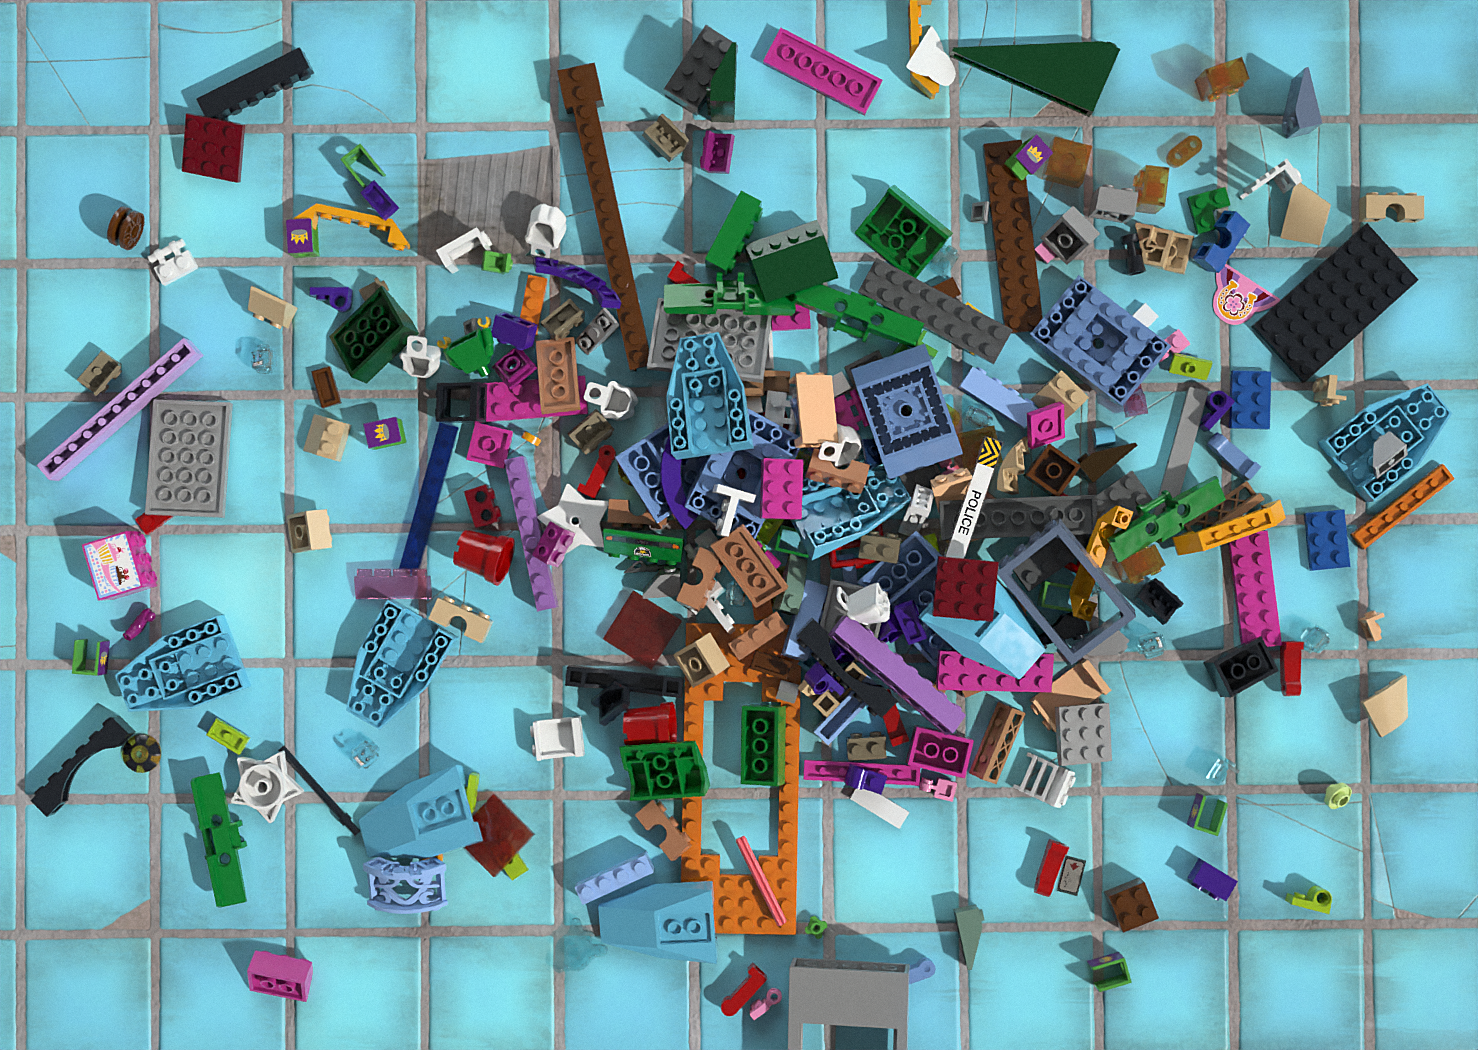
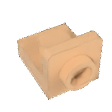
M1373 610L1365 613V617L1358 619L1367 641L1375 642L1382 639L1380 635L1381 628L1375 620L1385 617L1384 613Z

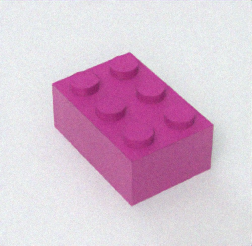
M770 458L761 460L760 519H802L803 460Z
M914 724L906 763L911 766L965 778L974 740L956 734L945 735L940 730Z

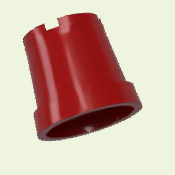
M472 530L463 531L456 544L460 546L458 552L454 551V565L484 577L485 581L493 585H500L506 577L513 560L515 550L514 539L503 535L496 537Z
M664 702L659 706L627 709L623 716V733H626L627 739H624L625 746L677 742V717L674 703Z

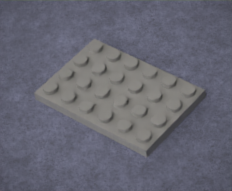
M658 298L647 370L672 372L680 338L719 332L742 381L763 383L772 315H743V310L717 309L716 314H666L664 311V298Z
M153 400L146 515L225 518L232 403Z

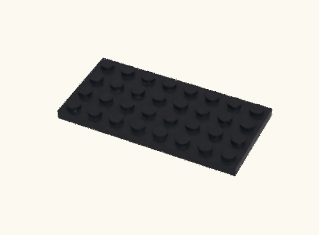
M1366 223L1251 327L1299 380L1304 383L1419 279L1370 225Z

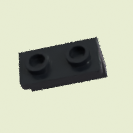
M1157 578L1147 582L1135 597V600L1162 625L1166 624L1174 612L1184 604L1177 595L1173 594Z
M613 681L591 700V704L599 708V723L606 726L611 721H614L618 715L626 711L630 706V689L616 681Z

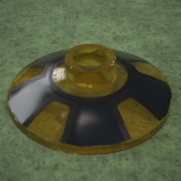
M135 735L123 747L122 756L124 763L134 772L145 773L151 771L160 762L161 747L157 740L150 735ZM138 751L142 753L141 758L137 756Z

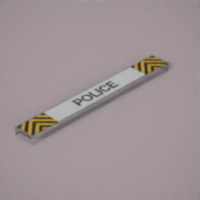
M984 436L971 474L973 479L969 480L944 557L965 558L1004 442Z

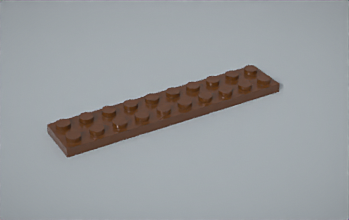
M1022 140L983 144L1003 325L1013 330L1011 334L1032 332L1043 319L1027 180L1025 177L1020 181L1005 165L1008 158L1022 145Z

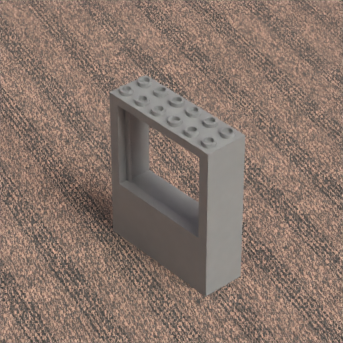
M793 958L789 967L788 1050L803 1049V1023L894 1029L893 1050H908L910 964Z

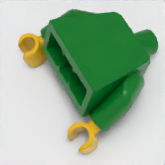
M486 316L487 322L485 325H483L481 318L478 319L477 323L483 327L482 330L478 328L451 342L449 337H443L445 344L441 340L437 341V346L444 349L443 353L449 365L463 370L466 374L476 370L481 377H485L491 372L487 364L490 363L494 353V340L491 329L488 328L492 323L489 317Z

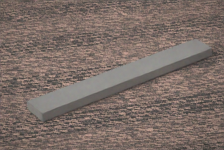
M1192 387L1187 389L1158 496L1162 495L1161 492L1164 490L1169 491L1172 498L1181 492L1208 395L1206 391ZM1165 502L1155 507L1153 514L1158 516L1163 513L1162 508L1166 506Z

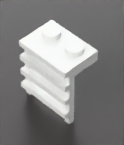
M1285 159L1243 189L1245 193L1239 198L1241 200L1272 178L1283 194L1303 180L1300 178V172L1293 168L1288 159Z
M1028 752L1026 756L1032 758L1021 786L1014 784L1013 788L1053 807L1061 808V805L1064 806L1068 799L1067 791L1069 787L1071 788L1075 782V772ZM1037 761L1042 762L1043 764L1033 788L1029 791L1026 787ZM1051 766L1053 767L1052 773L1042 796L1036 793L1047 767Z

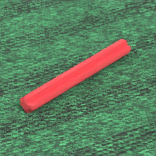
M741 836L737 838L736 843L777 926L785 924L786 918L746 837Z

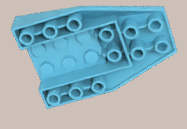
M719 332L680 338L666 396L671 454L679 460L754 448L744 385Z
M1427 383L1368 405L1317 443L1365 502H1374L1420 465L1452 415V412ZM1390 431L1407 445L1408 455L1377 479L1374 477L1373 471L1374 442L1378 437Z
M872 469L868 471L866 484L861 494L852 493L846 489L832 487L829 484L807 478L803 480L802 519L791 521L811 560H814L869 533L910 503L911 497L900 477L897 476L889 479L885 469Z
M998 581L996 584L993 622L932 616L933 603H930L918 616L962 656L1017 679H1021L1045 651L1043 644L1015 596Z
M388 599L358 650L346 711L375 728L382 729L428 687L457 641L458 636L399 602Z
M217 615L162 636L115 675L128 712L192 709L251 687L225 615Z
M455 765L407 783L361 817L359 824L367 856L428 859L483 841L479 824L473 821L464 786L468 785L463 766Z
M713 881L653 884L599 904L601 943L658 958L717 964L718 945L717 936H715Z

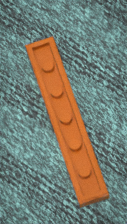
M1444 464L1438 465L1350 535L1362 550L1366 549L1455 478Z

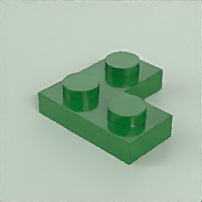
M1226 187L1187 198L1196 235L1216 230L1214 227L1216 222L1213 211L1230 206Z

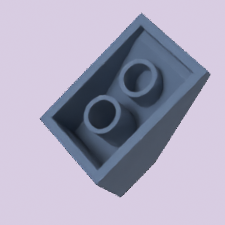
M1309 67L1304 68L1291 80L1282 119V131L1286 134L1287 139L1309 134L1323 124Z

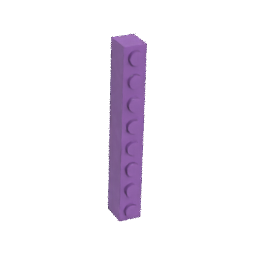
M525 456L504 460L537 612L559 607L550 565L545 564L532 555L543 532L540 520L538 519L539 514L527 459Z
M847 615L842 616L828 634L945 735L953 734L966 715L962 712L960 706L951 703L945 693L937 691L931 681L922 678L914 667L908 666L899 654L893 653L888 649L889 646L885 642L874 637V633L870 629L864 628L858 621L848 618Z

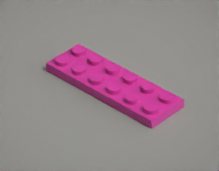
M780 28L763 60V64L864 116L883 81L783 28Z
M585 375L578 376L581 410L549 414L541 413L539 379L522 380L518 386L511 390L504 382L484 383L487 384L486 422L588 414V404L584 399L586 391Z
M1268 530L1259 531L1228 542L1240 642L1243 644L1262 636L1267 647L1280 646L1282 641Z
M938 650L936 689L1052 692L1054 654L1043 653L1023 677L1017 679L964 657L956 650Z

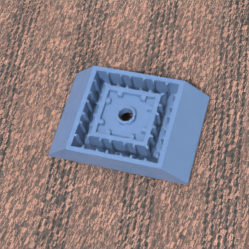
M1080 275L1077 276L1030 333V336L1045 353L1100 396L1121 407L1171 348L1169 343ZM1096 339L1101 340L1104 344L1103 348L1096 349L1093 346V341Z
M925 344L851 370L889 479L963 454ZM909 405L912 408L910 416H903L901 414L903 406Z
M748 409L754 448L706 455L689 489L684 507L717 524L718 519H721L723 513L721 511L722 502L727 497L713 493L714 485L720 484L756 495L754 503L738 500L730 531L744 524L755 539L765 520L760 519L761 460L764 458L795 459L800 448H795L794 440L800 436ZM739 468L745 470L746 475L743 479H739L736 475V471Z

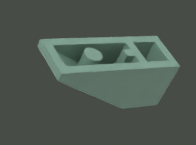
M789 554L782 576L788 588L776 596L773 605L774 610L788 615H798L804 593L808 560Z
M976 904L953 909L965 966L968 970H972L983 928L981 921H984L983 911Z

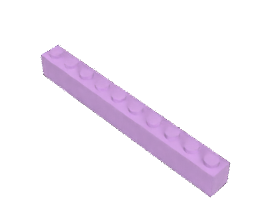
M183 338L36 466L49 480L60 481L204 355L192 341Z

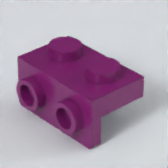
M706 130L705 137L703 138V153L700 157L701 169L708 173L729 174L735 136L732 134H717Z
M550 521L532 555L545 564L559 567L564 560L568 547L573 543L576 533Z

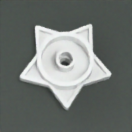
M567 484L558 506L539 515L538 519L546 526L551 521L560 527L576 533L573 543L568 547L565 554L581 544L604 547L600 522L609 506V501L586 500L570 484ZM574 517H577L579 519V523L577 525H574L572 523V519Z
M284 751L264 761L243 756L237 759L241 779L231 803L247 805L257 809L269 823L274 822L284 801L304 792V789L287 774Z

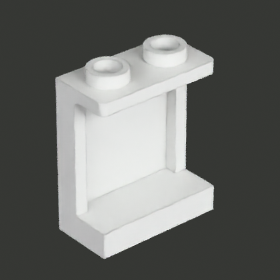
M476 227L436 251L445 267L453 274L459 271L454 262L455 259L480 245H483L487 251L492 252L490 248L492 243L484 231L480 232Z
M581 716L537 720L533 722V726H530L531 737L535 739V745H532L533 757H536L537 761L585 755Z

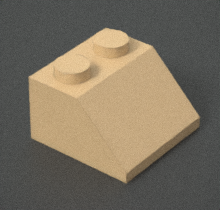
M251 286L248 310L254 313L253 317L264 321L266 318L271 321L270 325L281 329L282 326L289 328L298 308Z
M1061 370L1030 400L1038 408L1059 401L1064 404V419L1066 420L1089 397Z
M314 414L303 451L341 462L352 425Z
M327 509L287 515L292 553L332 548V536L329 529L330 520L327 515Z
M711 633L704 635L673 654L693 688L730 666Z

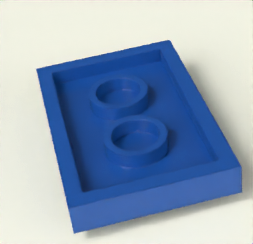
M1231 371L1230 397L1235 403L1230 407L1229 429H1270L1271 372Z
M1345 510L1304 513L1309 570L1351 567Z

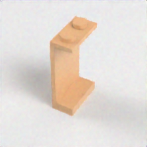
M806 372L796 373L795 376L789 379V384H796L801 435L794 440L795 448H820L824 441L838 443L832 375H824V373H815L813 375H807Z
M967 468L957 469L948 475H938L935 479L930 480L938 513L939 501L965 500L971 483L970 479H973ZM982 538L970 539L969 543ZM946 540L947 544L950 546L951 540Z
M1084 658L1052 682V692H1039L1029 700L1032 703L1030 708L1036 715L1040 714L1044 719L1042 723L1048 731L1052 730L1056 733L1055 707L1089 704L1101 694L1106 695L1112 690L1090 661Z

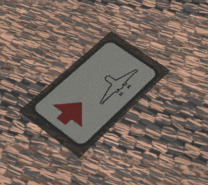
M1065 856L1057 891L1074 896L1078 895L1086 860Z

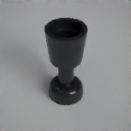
M1134 233L1120 237L1121 243L1127 245L1129 257L1126 258L1127 276L1146 272L1140 254L1137 255L1134 244L1138 241V234Z

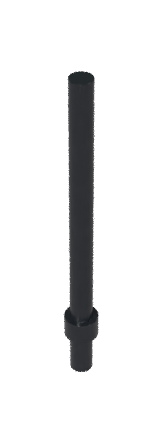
M282 746L278 751L285 752L286 760L339 818L338 821L343 826L345 825L354 836L359 834L361 830L352 822V817L348 813L345 814L292 753L285 746Z

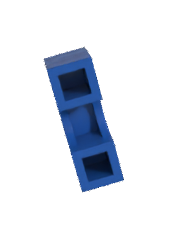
M1224 210L1214 225L1220 233L1218 244L1203 242L1193 259L1206 271L1219 273L1225 267L1231 254L1236 250L1240 240L1246 235L1251 224L1237 211Z

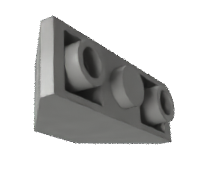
M603 308L575 341L588 355L606 341L618 329L619 324L610 312Z

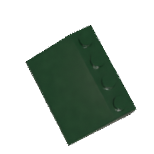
M736 42L731 43L711 80V87H707V110L712 122H735Z
M817 220L745 244L746 259L766 303L838 278L825 236Z
M380 286L329 337L350 376L367 384L407 346V338L410 335L417 336L419 332L411 318L383 286Z

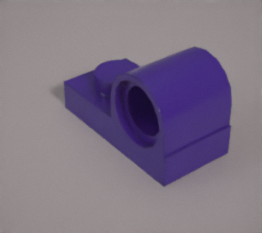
M375 180L360 192L385 221L399 209L396 203Z
M310 287V295L316 298L317 301H328L329 298L330 305L343 313L351 309L353 290L349 287ZM340 298H344L345 303L338 307L337 301Z
M1223 391L1209 393L1205 406L1211 413L1207 412L1202 417V423L1199 425V428L1204 432L1209 431L1235 401ZM1214 396L1219 398V405L1213 403Z
M912 599L894 606L895 615L908 645L927 639L926 632L918 617L919 612L914 600Z
M819 662L815 663L804 676V680L815 694H823L829 689L831 692L835 690L841 696L846 691L838 682V679L832 676Z
M850 764L844 783L856 789H865L882 795L887 775Z

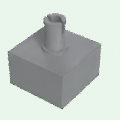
M1072 206L1040 238L1068 265L1100 233L1092 226L1090 220H1087L1086 216H1083Z

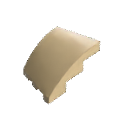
M1300 182L1293 187L1280 238L1320 245L1331 204Z
M1136 223L1135 226L1144 264L1184 275L1194 236L1156 228L1153 225Z
M1027 436L1023 437L1003 460L998 473L997 490L1011 495L1019 494L1017 475L1024 474L1023 455L1030 454Z
M1402 675L1389 682V685L1374 692L1375 695L1360 702L1379 737L1392 732L1408 718L1406 675Z

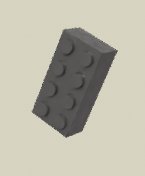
M705 25L665 86V96L697 116L707 101V87H711V80L732 41L708 25ZM736 44V54H737V53H738V45Z

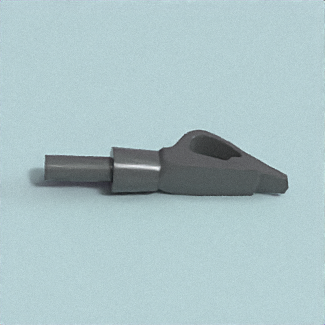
M638 560L625 570L624 574L657 572V570L664 569L669 564L657 565L655 563L646 565L643 561ZM641 564L640 568H633L635 565Z

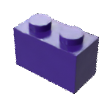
M501 312L495 315L491 332L493 338H496L498 342L514 345L513 347L517 350H525L533 346L538 325L507 312Z
M1200 858L1187 877L1193 881L1192 886L1200 891L1203 888L1208 890V895L1217 901L1220 898L1227 901L1238 882Z

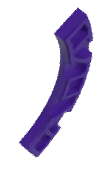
M534 257L533 264L536 273L550 274L572 281L588 290L597 299L601 307L620 309L621 301L613 289H609L606 286V282L598 276L572 264L569 266L559 264V260Z
M669 434L660 462L661 488L672 516L686 530L698 517V514L684 507L687 498L681 483L682 459L677 460L671 454Z

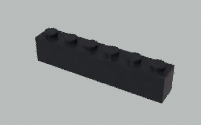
M299 47L196 98L204 116L225 120L230 115L241 113L242 109L248 106L253 107L264 98L275 96L276 92L282 89L287 90L293 87L294 83L309 79L314 74V71L305 53Z

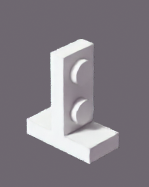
M716 484L712 492L727 497L721 505L723 513L721 519L719 518L716 524L717 535L729 537L738 500L754 503L756 495Z
M916 484L911 502L900 524L899 533L910 536L915 531L919 533L925 518H928L934 496L931 489Z
M717 581L713 590H708L706 606H708L724 629L731 634L736 630L733 626L735 622L729 614L724 615L721 611L724 607L716 598L724 593L725 589ZM690 609L695 615L698 613L697 611Z

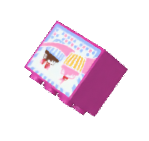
M125 531L82 544L98 601L115 600L157 587V575L151 567L152 558L145 547L146 538L140 531Z

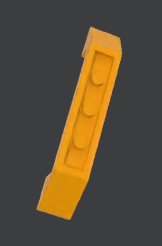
M909 0L910 59L920 44L919 36H922V25L918 24V17H921V5H931L932 0ZM910 70V81L929 99H934L936 93H939V84L929 76L919 75Z
M317 203L293 218H310L312 220V229L316 230L319 215L320 218L331 221L332 218H335L344 224L354 222L363 228L373 226L382 232L390 230L388 243L393 246V249L404 251V248L410 250L411 247L393 219L389 218L385 221L380 216Z
M1278 499L1261 505L1262 509L1197 532L1188 531L1173 536L1172 540L1177 555L1206 551L1276 526L1286 518L1281 500Z
M1116 505L1097 520L1086 551L1100 568L1110 546L1107 538L1115 533L1117 527L1127 530L1133 511ZM1081 563L1069 595L1073 616L1091 622L1097 603L1090 601L1089 597L1096 581Z

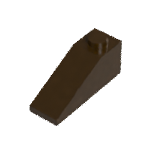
M1131 443L1093 452L1088 455L1084 453L1077 459L1079 462L1077 464L1081 466L1078 471L1089 484L1094 483L1138 445Z

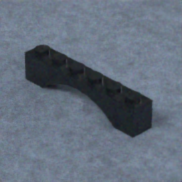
M1073 612L1060 615L1052 625L1064 641L1069 638H1073V640L1082 639L1084 634L1089 633L1086 620L1073 616ZM1045 632L1038 636L1045 649L1048 644L1053 643Z
M813 618L796 633L799 637L796 641L804 648L808 646L813 651L811 655L818 662L822 660L826 663L825 669L832 676L836 673L841 678L838 682L846 689L850 687L855 692L853 696L860 703L866 702L869 705L867 710L874 717L878 714L882 718L898 702L882 685L862 682L844 671L832 653L828 632Z
M568 665L565 686L605 689L613 681H616L629 688L632 692L681 698L684 677Z
M121 716L106 719L102 723L104 727L100 731L97 730L92 733L88 738L90 741L86 745H81L75 751L76 755L72 759H67L61 765L62 769L58 773H53L47 779L49 782L34 792L35 796L31 799V802L46 817L54 815L68 801L72 781L85 761L104 749L123 746L136 732Z

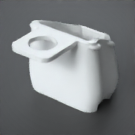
M540 204L531 211L525 240L531 244V256L533 258L543 257L550 259V249L555 250L559 247V243L566 232V216L559 208ZM542 249L546 255H538L535 250Z
M410 335L407 338V346L403 348L399 355L403 361L404 371L410 376L429 378L440 366L441 349L439 347L427 345L425 337ZM417 340L420 341L422 344H416L412 342Z
M611 381L608 387L590 382L584 395L586 401L601 406V414L604 418L616 421H623L633 417L635 413L634 407L638 404V398L629 387L622 386L615 381ZM592 388H598L601 391V396L598 399L590 397L589 393Z
M837 424L838 443L824 441L819 450V459L831 461L835 468L849 465L851 460H857L862 448V438L852 427ZM824 450L825 452L831 453L832 455H824Z
M879 583L868 585L849 597L841 587L837 588L836 598L847 611L848 618L864 625L882 623L889 619L890 602L886 592L880 588ZM841 594L845 598V603L841 599Z

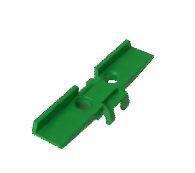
M716 272V284L664 285V311L666 314H716L717 309L743 310V315L792 316L796 311L795 303L792 302L795 293L766 303L758 284H744V272H738L737 280H722L723 273ZM707 293H713V297L706 298L705 295ZM749 293L754 296V299L749 298Z
M821 284L795 293L792 300L797 305L837 320L833 331L837 332L839 330L861 338L864 343L867 340L868 334L871 333L914 348L924 326L923 322L877 306V301L855 292H851L848 295ZM837 302H841L845 305V310L837 311L834 305ZM872 316H878L881 319V323L874 325L870 319ZM848 317L862 322V326L866 328V331L864 332L840 323L841 319L847 320Z
M1213 476L1172 498L1169 491L1164 490L1161 492L1162 495L1145 505L1136 506L1140 518L1131 522L1127 530L1121 529L1107 538L1117 563H1120L1153 542L1160 543L1184 530V524L1225 501L1226 498L1220 487L1218 477ZM1165 502L1166 506L1162 508L1163 513L1158 516L1147 513ZM1183 504L1185 508L1184 512L1181 515H1179L1177 512V508L1179 505ZM1146 525L1148 526V529H1150V533L1146 532Z
M220 772L194 777L190 783L199 821L198 828L203 837L206 852L204 857L208 864L216 907L222 908L247 902L238 855L239 849L247 847L246 840L241 841L238 827L243 826L242 820L231 822ZM214 815L220 816L222 819L221 824L213 821L212 817ZM209 828H211L216 853L213 850ZM224 853L230 857L228 863L221 862V856Z

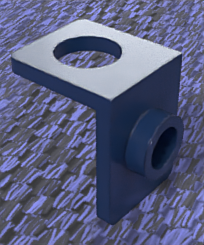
M862 439L864 463L870 465L869 470H872L882 464V459L875 439Z

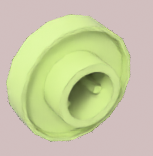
M1346 783L1332 784L1326 789L1324 802L1330 809L1343 807L1349 802L1352 790Z

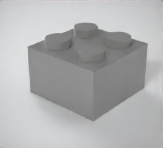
M1104 184L1091 196L1088 217L1126 224L1135 216L1138 193L1133 192L1131 188H1121L1120 190L1114 189L1112 185Z

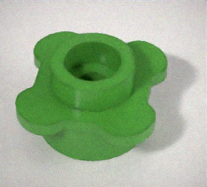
M816 916L810 917L808 926L805 927V932L814 935L816 939L822 938V932L827 928L826 921H821Z

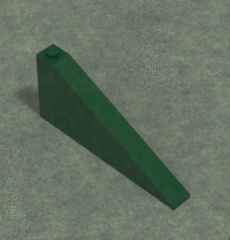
M1104 41L953 47L949 57L1090 117L1103 91L1120 48L1112 42Z

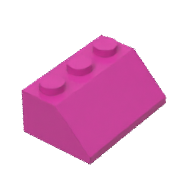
M255 950L247 970L249 989L253 992L307 1002L313 975L312 962L303 958L295 959L288 955H276L268 951L261 952Z

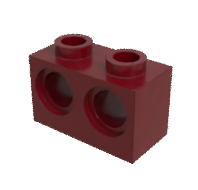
M485 484L464 491L475 528L479 529L500 522L499 517H502L499 506H495L493 499L496 496L492 487L490 488L489 485ZM481 491L486 495L483 502L477 500V494ZM485 510L491 512V518L487 521L482 517Z

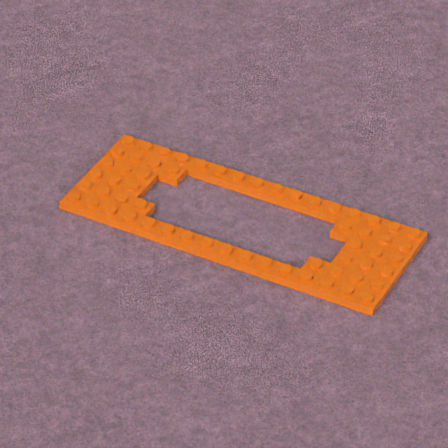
M686 623V646L711 633L730 664L725 670L694 688L685 676L684 741H696L702 758L704 701H723L724 682H762V702H781V706H786L785 784L779 786L778 855H759L758 863L786 918V923L777 926L752 874H720V854H701L702 796L685 797L682 800V832L685 831L691 838L689 842L692 846L681 855V882L713 881L715 933L796 935L800 690H798L794 704L776 699L780 681L783 679L750 669L755 650L739 661L728 645L729 642L757 624H733L736 630L729 634L721 623ZM787 628L756 650L792 661L787 680L785 681L800 685L801 666L798 665L799 660L781 655L788 632Z

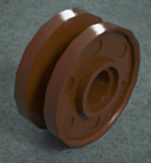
M126 206L120 207L114 213L107 231L108 242L115 246L120 245L125 250L133 249L143 233L145 225L144 215L138 211L132 212V209Z

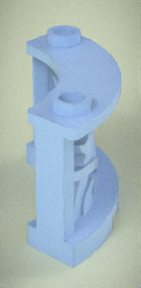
M380 856L363 863V871L367 872L369 900H367V905L375 908L377 911L412 914L431 910L437 911L441 907L448 905L444 878L446 864L436 857L410 862V866H400L399 862L389 861ZM433 875H436V881H431ZM400 880H406L410 886L419 889L412 896L405 899L399 896L392 888L397 886ZM437 887V894H434V890L430 888Z

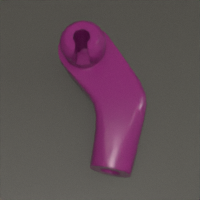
M150 608L144 609L123 633V637L131 641L144 630L147 622H152L155 619L156 614Z

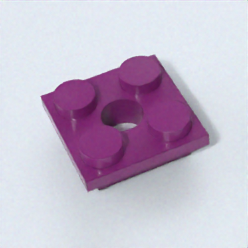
M515 348L492 366L510 390L518 386L522 380L537 369L523 350ZM517 363L514 368L510 369L513 364Z

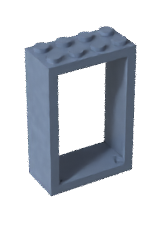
M1059 518L1057 521L1052 519L1048 522L1043 532L1039 533L1037 531L1034 533L1026 545L1022 543L1013 550L1012 556L1008 557L1006 555L999 561L997 575L1071 665H1073L1133 620L1136 614L1132 605ZM1054 537L1062 539L1120 610L1071 648L1011 576L1014 568Z

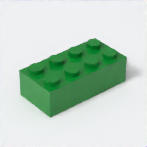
M740 191L705 258L706 267L716 272H722L725 277L728 272H733L736 266L737 255L741 256L745 249L744 241L750 239L754 231V222L758 223L763 214L761 200Z
M755 704L742 706L741 784L780 786L785 784L786 706Z

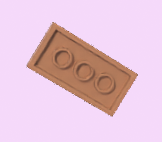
M574 337L559 338L557 341L554 339L536 341L541 413L549 414L581 410Z
M744 524L729 533V537H721L711 544L714 552L756 608L788 588L787 583Z

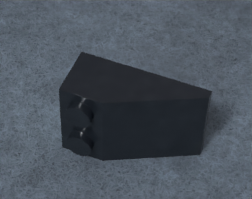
M1262 636L1224 651L1203 662L1220 697L1231 698L1279 671Z

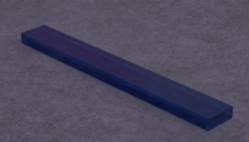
M439 423L398 571L416 576L419 575L459 431L458 427Z

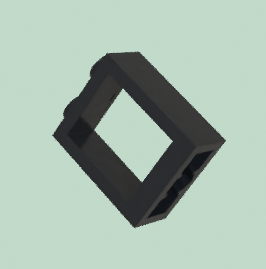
M479 382L437 383L435 391L436 422L486 423L487 384ZM470 389V417H450L451 390Z

